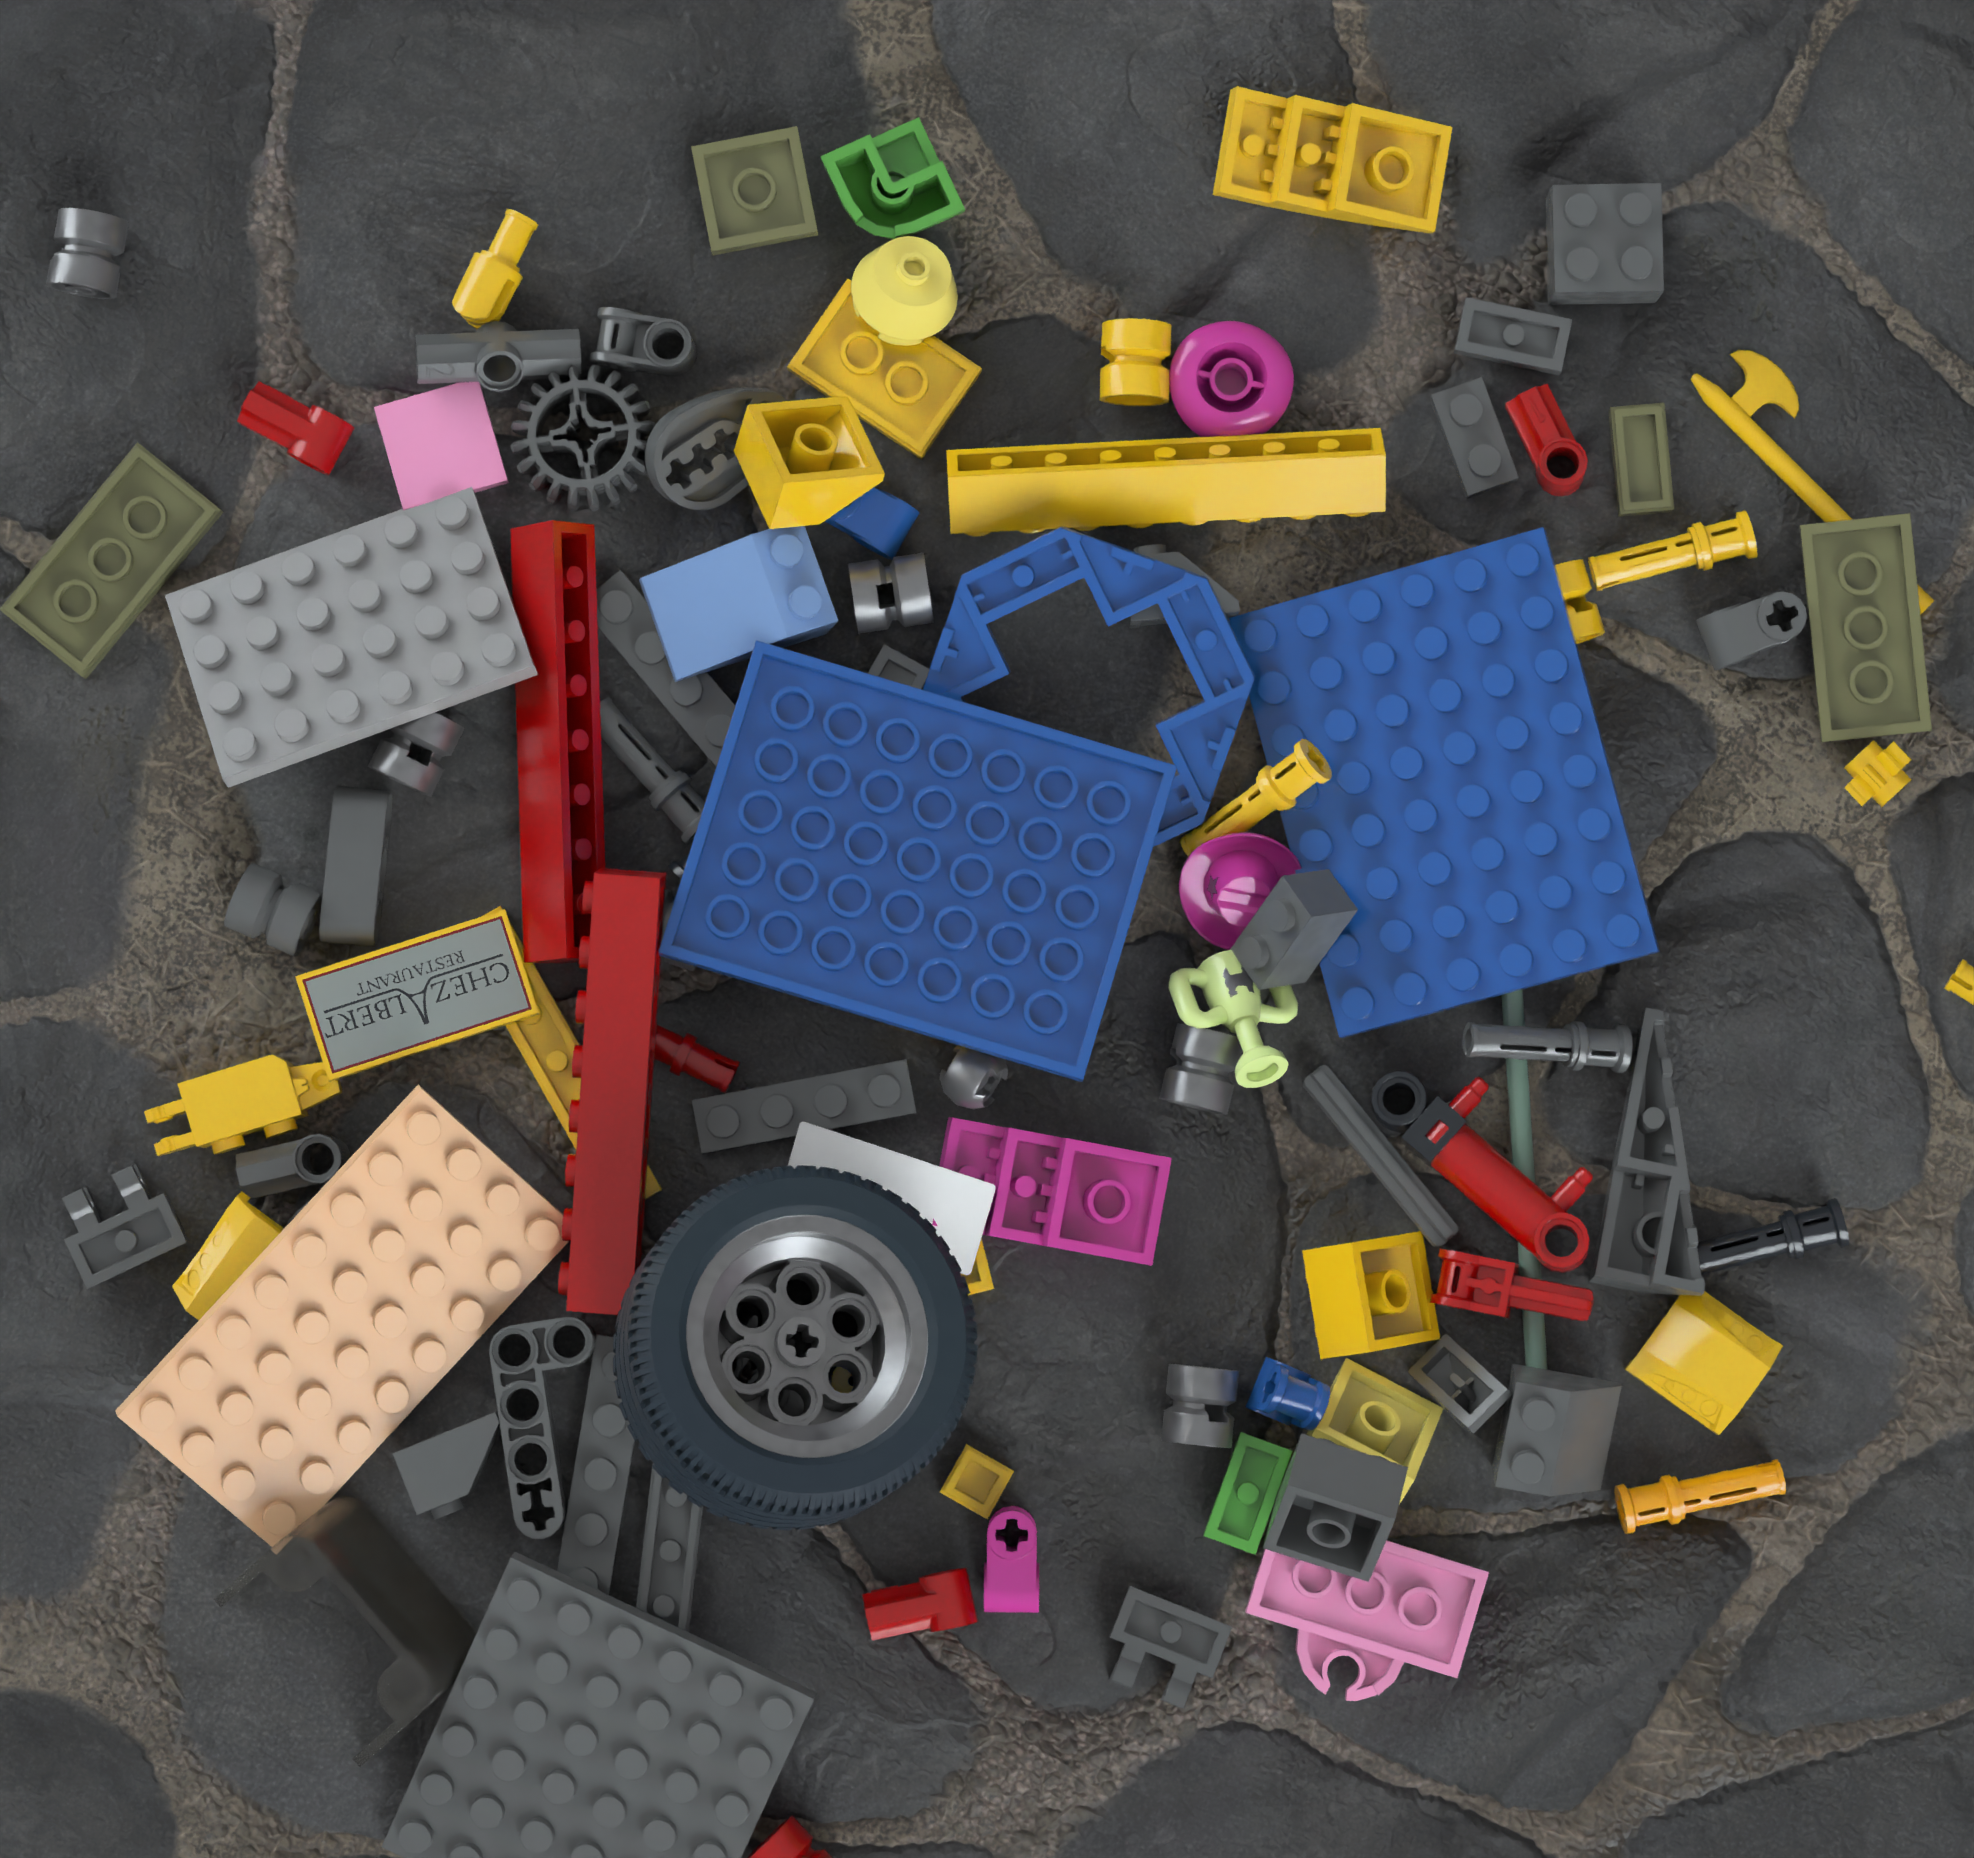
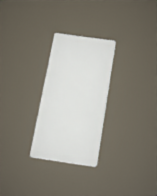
M807 1122L799 1124L788 1166L791 1165L794 1169L797 1165L816 1166V1169L820 1167L838 1169L839 1173L844 1171L861 1176V1179L864 1181L869 1179L882 1185V1189L885 1191L887 1189L902 1197V1201L905 1204L908 1202L920 1212L919 1216L923 1219L926 1218L932 1224L934 1218L938 1225L934 1226L937 1230L935 1233L938 1237L942 1236L951 1249L949 1253L951 1256H955L962 1270L960 1273L964 1275L971 1274L996 1190L994 1184Z

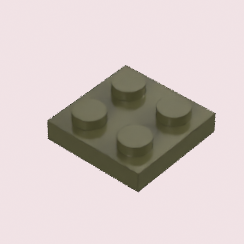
M797 126L691 146L712 256L818 236Z

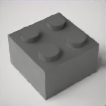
M1661 183L1552 185L1546 197L1548 305L1656 303L1664 292Z
M1301 1433L1275 1500L1263 1548L1369 1582L1396 1519L1408 1467L1390 1462L1381 1456L1368 1455L1337 1445L1327 1439L1315 1438Z

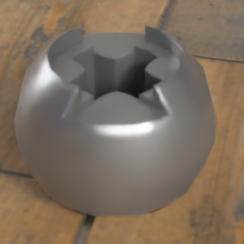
M957 1045L953 1049L957 1054L948 1067L947 1072L942 1069L940 1073L943 1091L958 1106L970 1109L988 1107L995 1100L990 1096L993 1094L1001 1078L1006 1080L1008 1077L1006 1061L1003 1058Z

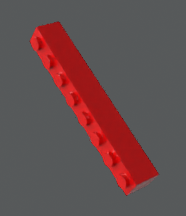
M551 520L510 529L513 604L538 673L536 676L515 683L524 963L567 964L579 962L582 935L590 936L591 914H583L582 911L585 881H593L594 873L600 868H605L594 524Z
M600 868L594 873L593 881H585L582 911L583 914H591L590 936L582 935L579 968L588 969L586 991H578L575 1010L576 1023L584 1024L583 1045H575L572 1059V1077L581 1078L580 1100H571L568 1122L569 1132L577 1133L576 1154H568L565 1169V1185L567 1187H574L573 1208H565L562 1219V1241H571L569 1262H561L558 1280L559 1295H567L566 1311L618 1315V1312L622 1309L621 1303L627 1288L630 1287L629 1283L637 1268L641 1265L661 956H659L658 952L663 936L667 873Z

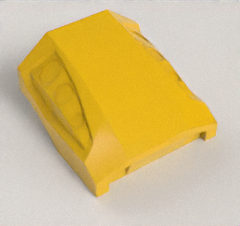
M244 1192L239 1193L235 1197L199 1252L172 1286L185 1311L197 1320L203 1317L284 1229L248 1202L250 1197Z
M1704 1291L1702 1296L1679 1295L1644 1346L1624 1370L1713 1433L1720 1435L1740 1412L1768 1373L1783 1345L1764 1334Z

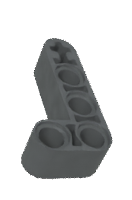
M561 1317L510 1325L500 1329L493 1336L490 1343L489 1355L513 1516L517 1528L523 1535L532 1539H544L556 1534L564 1526L566 1520L567 1501L547 1370L576 1366L585 1363L593 1356L596 1333L590 1323L580 1317ZM568 1325L579 1328L585 1337L583 1351L575 1357L563 1355L558 1350L556 1344L559 1331ZM513 1334L524 1336L529 1341L531 1347L528 1360L519 1366L508 1363L502 1353L504 1341ZM521 1388L533 1391L539 1401V1409L536 1415L529 1420H522L516 1417L510 1407L513 1394ZM528 1443H535L541 1446L547 1455V1464L539 1474H529L520 1467L518 1461L519 1452ZM549 1478L551 1479L552 1489L544 1488L540 1490L544 1507H553L555 1511V1516L546 1520V1529L540 1528L538 1520L528 1519L527 1510L536 1506L535 1491L532 1490L523 1494L521 1483L536 1484Z

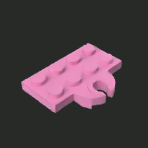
M1386 1540L1369 1582L1264 1549L1245 1612L1297 1629L1295 1650L1301 1670L1313 1685L1325 1695L1331 1685L1327 1675L1329 1663L1338 1656L1353 1658L1358 1665V1676L1346 1688L1345 1700L1359 1701L1372 1696H1379L1393 1684L1404 1662L1458 1678L1489 1572Z

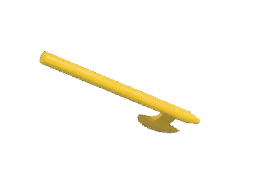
M1737 350L1730 355L1743 369L1745 374L1744 385L1731 398L1713 382L1699 374L1692 375L1691 382L1704 403L1824 522L1852 520L1751 418L1761 406L1772 403L1780 406L1795 419L1799 411L1798 395L1792 382L1781 368L1767 357L1754 351ZM1917 584L1921 615L1935 600Z

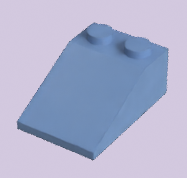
M805 526L767 529L639 579L675 682L751 658L756 640L784 648L825 635L838 622Z

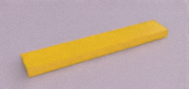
M499 906L485 915L503 910V908ZM510 922L539 1014L505 1026L576 1149L577 1133L569 1132L568 1122L571 1100H580L581 1078L572 1077L573 1051L575 1045H580L535 964L524 963L523 943ZM649 1165L647 1167L645 1200L662 1191Z

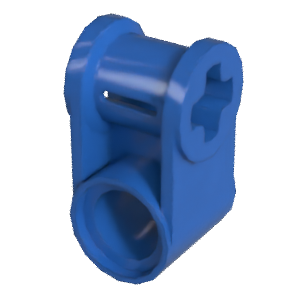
M873 487L854 500L849 507H844L824 522L848 534L856 542L874 553L893 560L918 517L919 512L894 495Z
M1265 1357L1245 1408L1291 1426L1293 1424L1312 1431L1322 1420L1327 1409L1330 1387L1323 1382L1310 1378V1374Z

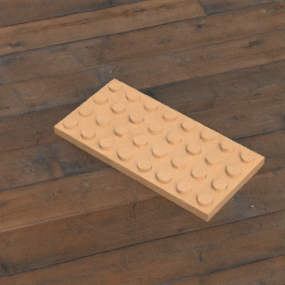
M418 1084L115 1410L117 1417L280 1554L569 1242L562 1241L563 1213Z

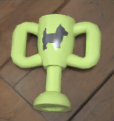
M1232 950L1222 951L1208 957L1197 969L1181 968L1170 975L1168 989L1177 1013L1186 1025L1201 1029L1222 1024L1230 1032L1236 1033L1243 1050V1054L1235 1068V1077L1239 1085L1245 1088L1262 1087L1275 1082L1284 1075L1289 1065L1283 1052L1270 1046H1264L1257 1025L1259 1022L1288 1023L1297 1016L1298 1002L1291 985L1269 988L1276 1007L1262 1004L1260 990L1242 967ZM1191 985L1202 989L1210 1010L1203 1012L1199 1009Z

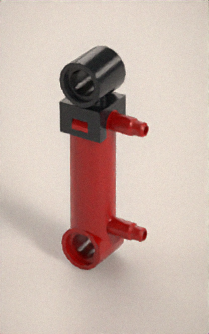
M1395 1071L1388 1073L1377 1081L1371 1098L1377 1120L1390 1131L1405 1132L1401 1137L1402 1143L1431 1169L1437 1170L1531 1252L1545 1268L1552 1272L1566 1273L1575 1270L1584 1262L1588 1255L1589 1247L1587 1228L1580 1219L1569 1214L1567 1211L1585 1192V1187L1593 1179V1175L1587 1169L1580 1167L1561 1184L1551 1197L1467 1125L1465 1118L1481 1102V1097L1489 1089V1085L1480 1077H1475L1468 1086H1465L1449 1105L1439 1096L1428 1105L1424 1086L1417 1077L1408 1072ZM1406 1089L1411 1092L1415 1097V1104L1412 1110L1403 1115H1394L1388 1112L1384 1107V1101L1391 1091ZM1565 1229L1576 1237L1578 1245L1569 1256H1555L1546 1248V1238L1554 1230Z

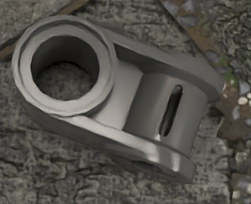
M598 308L597 318L601 320L597 349L595 352L590 353L589 362L591 364L611 370L640 371L669 377L681 376L694 366L697 359V346L690 332L681 322L673 319L642 315L620 308ZM669 336L682 338L684 340V348L678 357L665 360L657 356L658 345L663 339Z
M1782 591L1743 605L1739 603L1697 619L1696 623L1714 671L1753 658L1760 655V652L1791 640L1805 627L1807 613L1806 607L1800 598L1793 593ZM1775 604L1780 612L1789 610L1792 615V619L1785 624L1786 632H1782L1779 625L1769 626L1766 617L1774 612L1773 605Z

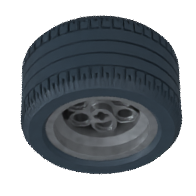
M790 1165L774 1167L772 1171L768 1168L754 1171L749 1176L744 1174L729 1180L727 1184H721L712 1189L706 1196L700 1197L687 1210H684L673 1221L671 1226L667 1228L659 1241L641 1262L640 1267L637 1268L629 1283L630 1287L627 1288L621 1303L622 1309L618 1312L615 1325L617 1332L614 1334L613 1352L616 1353L613 1357V1375L618 1378L614 1381L617 1398H622V1402L619 1405L624 1420H629L630 1424L627 1427L634 1441H639L640 1446L638 1448L646 1460H651L654 1463L652 1466L663 1479L666 1477L669 1480L668 1484L679 1494L684 1492L687 1495L686 1499L701 1508L704 1505L707 1507L706 1511L722 1518L725 1515L728 1521L745 1525L748 1522L750 1527L768 1529L771 1526L773 1530H791L793 1527L796 1530L814 1528L816 1525L821 1527L836 1523L839 1520L847 1519L868 1509L911 1480L937 1455V1451H940L950 1438L951 1432L955 1430L962 1416L961 1411L965 1409L970 1396L969 1388L973 1385L975 1375L973 1365L977 1363L978 1346L974 1344L978 1340L976 1321H973L975 1311L972 1298L968 1297L970 1291L965 1277L960 1274L962 1270L955 1256H951L949 1253L951 1249L942 1236L938 1237L934 1226L926 1218L923 1219L919 1216L920 1212L907 1202L905 1204L902 1201L903 1198L891 1190L887 1189L885 1191L882 1189V1185L869 1179L864 1181L859 1175L846 1171L839 1173L838 1169L827 1167L816 1169V1166L797 1165L794 1169ZM795 1279L804 1281L812 1291L811 1303L799 1305L790 1300L786 1290L787 1282ZM742 1302L756 1305L762 1314L761 1327L748 1328L743 1326L736 1315L737 1305ZM835 1312H847L854 1317L858 1326L855 1337H843L835 1331L832 1324ZM796 1331L802 1332V1341L811 1343L812 1347L805 1351L801 1358L795 1356V1347L786 1345V1340H789L796 1334ZM742 1357L754 1362L758 1370V1380L756 1383L744 1384L735 1378L732 1372V1362L734 1359ZM834 1366L842 1367L851 1373L853 1378V1389L851 1392L840 1393L834 1390L828 1380L830 1368ZM792 1390L801 1396L804 1403V1410L801 1416L792 1417L786 1415L781 1410L778 1404L780 1391Z

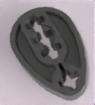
M737 387L711 392L671 410L654 426L646 444L645 466L652 485L664 498L688 509L709 510L725 504L749 485L734 453L747 405L759 404L760 402L787 401L786 398L766 388ZM716 431L730 435V438L724 442L727 450L724 454L714 450L705 454L703 461L706 466L703 469L693 465L687 466L680 471L683 479L680 483L666 479L672 472L669 464L672 460L685 464L694 458L692 448L695 445L703 449L711 448L716 443L714 436Z

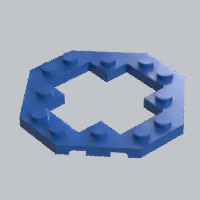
M1063 526L963 573L923 688L925 691L965 702L964 695L1011 673L988 623L1082 578H1085L1108 627L1158 603L1204 701L1156 723V727L1172 761L1177 766L1178 773L1175 774L1154 846L1203 824L1255 679L1251 666L1208 577Z

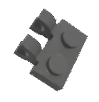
M138 1164L131 1165L112 1174L128 1210L105 1221H101L96 1203L88 1187L62 1198L79 1232L64 1239L87 1289L189 1242L167 1192L151 1199L146 1181Z
M1129 1586L1109 1636L1111 1639L1124 1643L1109 1680L1132 1688L1145 1652L1175 1664L1162 1694L1161 1701L1184 1709L1196 1674L1198 1673L1213 1679L1232 1626Z

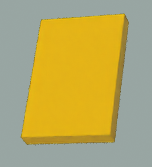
M847 278L788 364L787 370L828 398L848 396L858 418L922 460L982 372V368L933 335L924 338L919 344L908 346L882 341L878 338L880 332L871 327L861 315L859 317L856 315L851 293L852 281Z

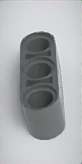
M339 785L335 788L320 914L319 935L321 942L366 947L377 946L381 925L393 810V793L391 790Z

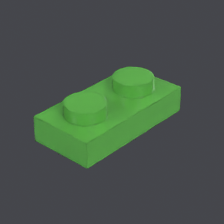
M1240 1432L1203 1536L1256 1555L1293 1451Z

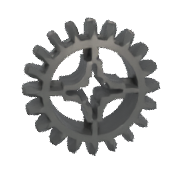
M572 365L568 371L569 382L562 384L559 375L551 372L548 378L553 386L552 390L546 393L541 385L537 383L530 387L535 398L539 400L536 406L528 401L521 400L517 406L519 411L529 417L530 420L513 421L511 429L518 435L527 436V439L512 443L511 450L516 455L530 454L529 457L517 465V469L521 475L538 471L529 483L530 488L534 492L541 491L549 483L551 484L547 493V500L550 504L555 505L558 503L563 493L567 492V507L569 510L577 511L580 506L581 496H587L591 511H598L600 509L598 494L606 492L610 502L613 505H617L621 500L615 489L616 486L622 483L631 493L638 489L637 483L629 475L632 470L641 475H648L645 461L638 458L639 455H645L647 441L641 440V437L649 436L656 423L653 421L638 422V420L651 412V407L648 401H641L630 405L639 393L638 387L633 383L617 392L622 379L620 373L613 371L605 383L602 384L600 383L602 377L601 369L598 365L590 367L588 380H581L579 369ZM587 397L598 398L612 404L623 414L627 423L614 425L612 421L603 422L593 419L588 408ZM570 400V417L567 423L561 428L550 430L549 435L541 436L544 424L551 413L557 407ZM580 414H582V418L591 434L598 435L596 441L590 439L593 446L587 449L588 462H586V457L577 442L571 441L572 435L578 436L576 430L581 428ZM628 440L625 452L619 462L611 470L598 476V460L601 453L607 448L619 446V441ZM555 451L556 455L568 454L578 460L582 479H573L557 473L544 461L542 453Z

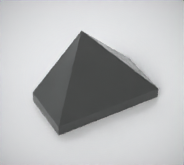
M1446 1333L1407 1371L1466 1432L1472 1434L1512 1396V1393Z

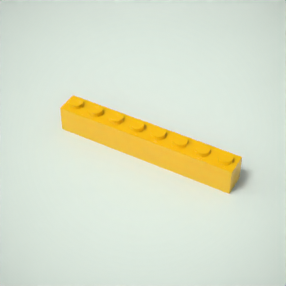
M1381 428L946 450L951 534L964 533L969 536H984L991 532L1020 531L1022 533L1034 534L1045 529H1057L1061 526L1080 531H1090L1100 526L1127 525L1133 528H1145L1156 523L1181 522L1186 525H1201L1207 521L1234 519L1239 522L1250 523L1262 518L1274 517L1306 520L1316 515L1344 514L1350 517H1362L1371 512H1386V453Z

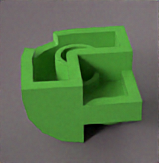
M919 117L874 138L869 134L821 156V161L843 208L856 225L875 236L895 239L914 235L965 212V208L943 161H939Z

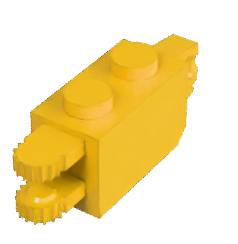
M272 1054L178 1083L182 1099L144 1111L147 1124L163 1123L185 1113L188 1117L192 1132L161 1139L160 1142L154 1144L157 1156L170 1154L193 1146L201 1148L211 1146L215 1155L245 1146L243 1136L264 1130L266 1138H272L297 1130V1119L309 1116L308 1109L341 1094L342 1087L339 1079L329 1082L323 1062L294 1066L289 1061Z

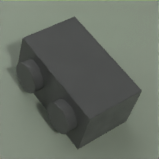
M1329 869L1284 875L1277 882L1230 950L1233 951L1259 990L1305 983L1358 909Z

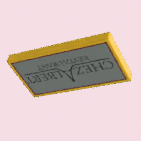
M505 909L295 976L329 1082L539 1014Z

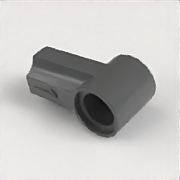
M325 1134L310 1135L303 1139L236 1154V1172L240 1188L250 1197V1200L327 1183L348 1161L351 1155L347 1145L336 1136ZM321 1143L326 1144L334 1155L332 1168L324 1174L317 1173L310 1164L312 1150Z

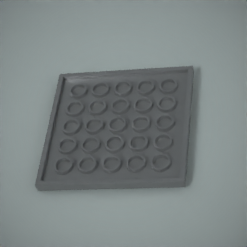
M514 1552L510 1557L382 1844V1848L404 1858H741L817 1692Z

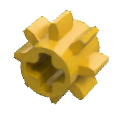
M1873 740L1844 767L1853 777L1844 788L1861 806L1870 798H1873L1883 807L1912 780L1902 770L1912 759L1894 741L1883 750Z

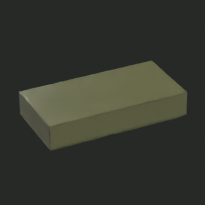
M1665 403L1610 407L1608 412L1618 517L1673 512L1674 499Z

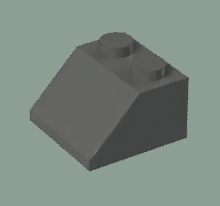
M1512 1364L1508 1390L1512 1393V1396L1504 1404L1492 1464L1495 1487L1549 1497L1601 1490L1622 1387L1621 1383Z

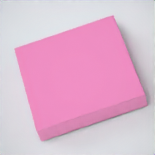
M459 382L374 407L403 510L432 502L470 487L476 493L509 483L479 382Z

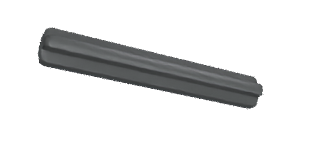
M1322 1065L1309 1074L1302 1082L1305 1090L1433 1247L1438 1248L1453 1238L1459 1230L1457 1224L1328 1066Z

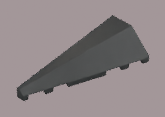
M1646 1007L1641 1016L1589 1282L1639 1293L1702 1296L1705 1290V1281L1701 1275L1697 1248L1699 1241L1689 1195L1691 1188L1679 1109L1676 1107L1673 1090V1070L1666 1044L1664 1011Z

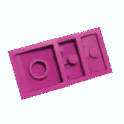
M948 1117L939 1166L992 1183L996 1186L982 1235L1150 1266L1153 1265L1172 1158ZM933 1218L932 1225L938 1226Z

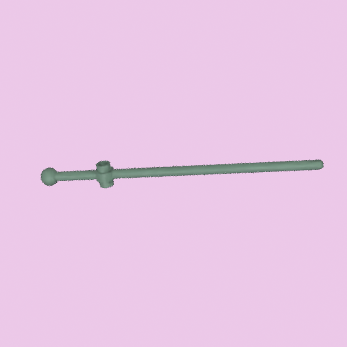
M1523 989L1501 995L1503 1025L1525 1026ZM1505 1058L1512 1164L1536 1184L1528 1060ZM1518 1242L1520 1276L1542 1280L1541 1263ZM1522 1310L1525 1365L1548 1370L1544 1314Z

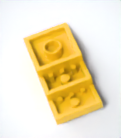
M1237 86L1230 90L1213 195L1318 217L1431 234L1436 229L1452 127L1355 103L1341 106L1299 95L1285 98Z

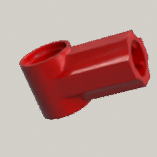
M260 381L248 393L241 406V412L237 420L243 427L287 449L286 453L294 459L327 476L331 473L354 430L352 425L336 415L315 405L309 408Z
M1548 384L1535 386L1505 403V409L1536 469L1538 484L1542 489L1553 496L1561 497L1570 495L1579 489L1587 469L1588 459L1586 452L1576 442ZM1565 456L1573 461L1577 471L1569 478H1557L1549 472L1547 462L1553 457Z
M967 1567L921 1576L918 1578V1582L900 1586L894 1585L863 1593L871 1639L877 1640L929 1629L930 1632H937L978 1622Z

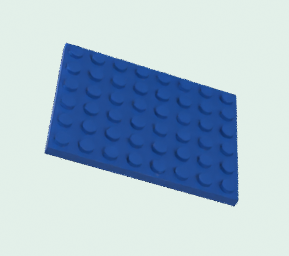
M1544 527L1229 618L1230 625L1255 675L1249 697L1267 765L1274 767L1294 752V745L1298 741L1306 739L1318 748L1332 771L1330 780L1324 784L1316 782L1296 797L1295 806L1289 810L1280 811L1289 849L1296 856L1302 867L1295 870L1296 874L1329 869L1358 909L1320 962L1340 1038L1660 952Z
M756 640L659 948V956L1083 1082L1177 766Z

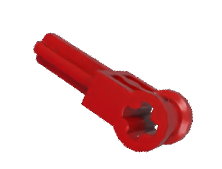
M1439 1249L1438 1257L1443 1260L1437 1293L1431 1294L1429 1303L1509 1318L1511 1307L1578 1321H1587L1591 1315L1594 1295L1590 1289L1517 1275L1519 1264Z

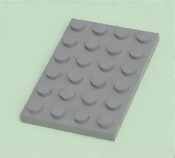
M472 487L406 510H397L165 595L219 770L228 788L538 675L478 499Z

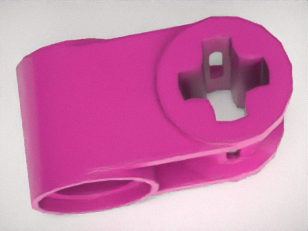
M1013 1505L1002 1507L989 1520L987 1530V1563H984V1612L1039 1613L1037 1529L1032 1515L1022 1507ZM1007 1519H1016L1018 1528L1028 1531L1027 1536H1020L1018 1538L1017 1546H1008L1006 1537L996 1534V1530L1005 1528Z

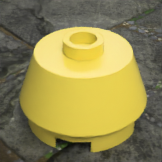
M898 237L876 248L859 262L852 277L851 293L856 315L858 317L861 315L871 327L880 332L878 338L887 343L903 346L921 343L924 338L941 331L950 322L957 307V288L947 257L936 245L919 237Z

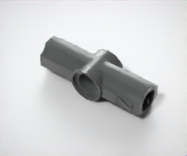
M493 321L482 325L475 333L415 335L417 384L479 382L490 391L502 392L514 388L521 380L549 379L548 375L551 372L557 373L560 379L570 378L568 371L572 365L579 369V374H581L579 329L517 331L506 322ZM495 355H505L500 358H492Z

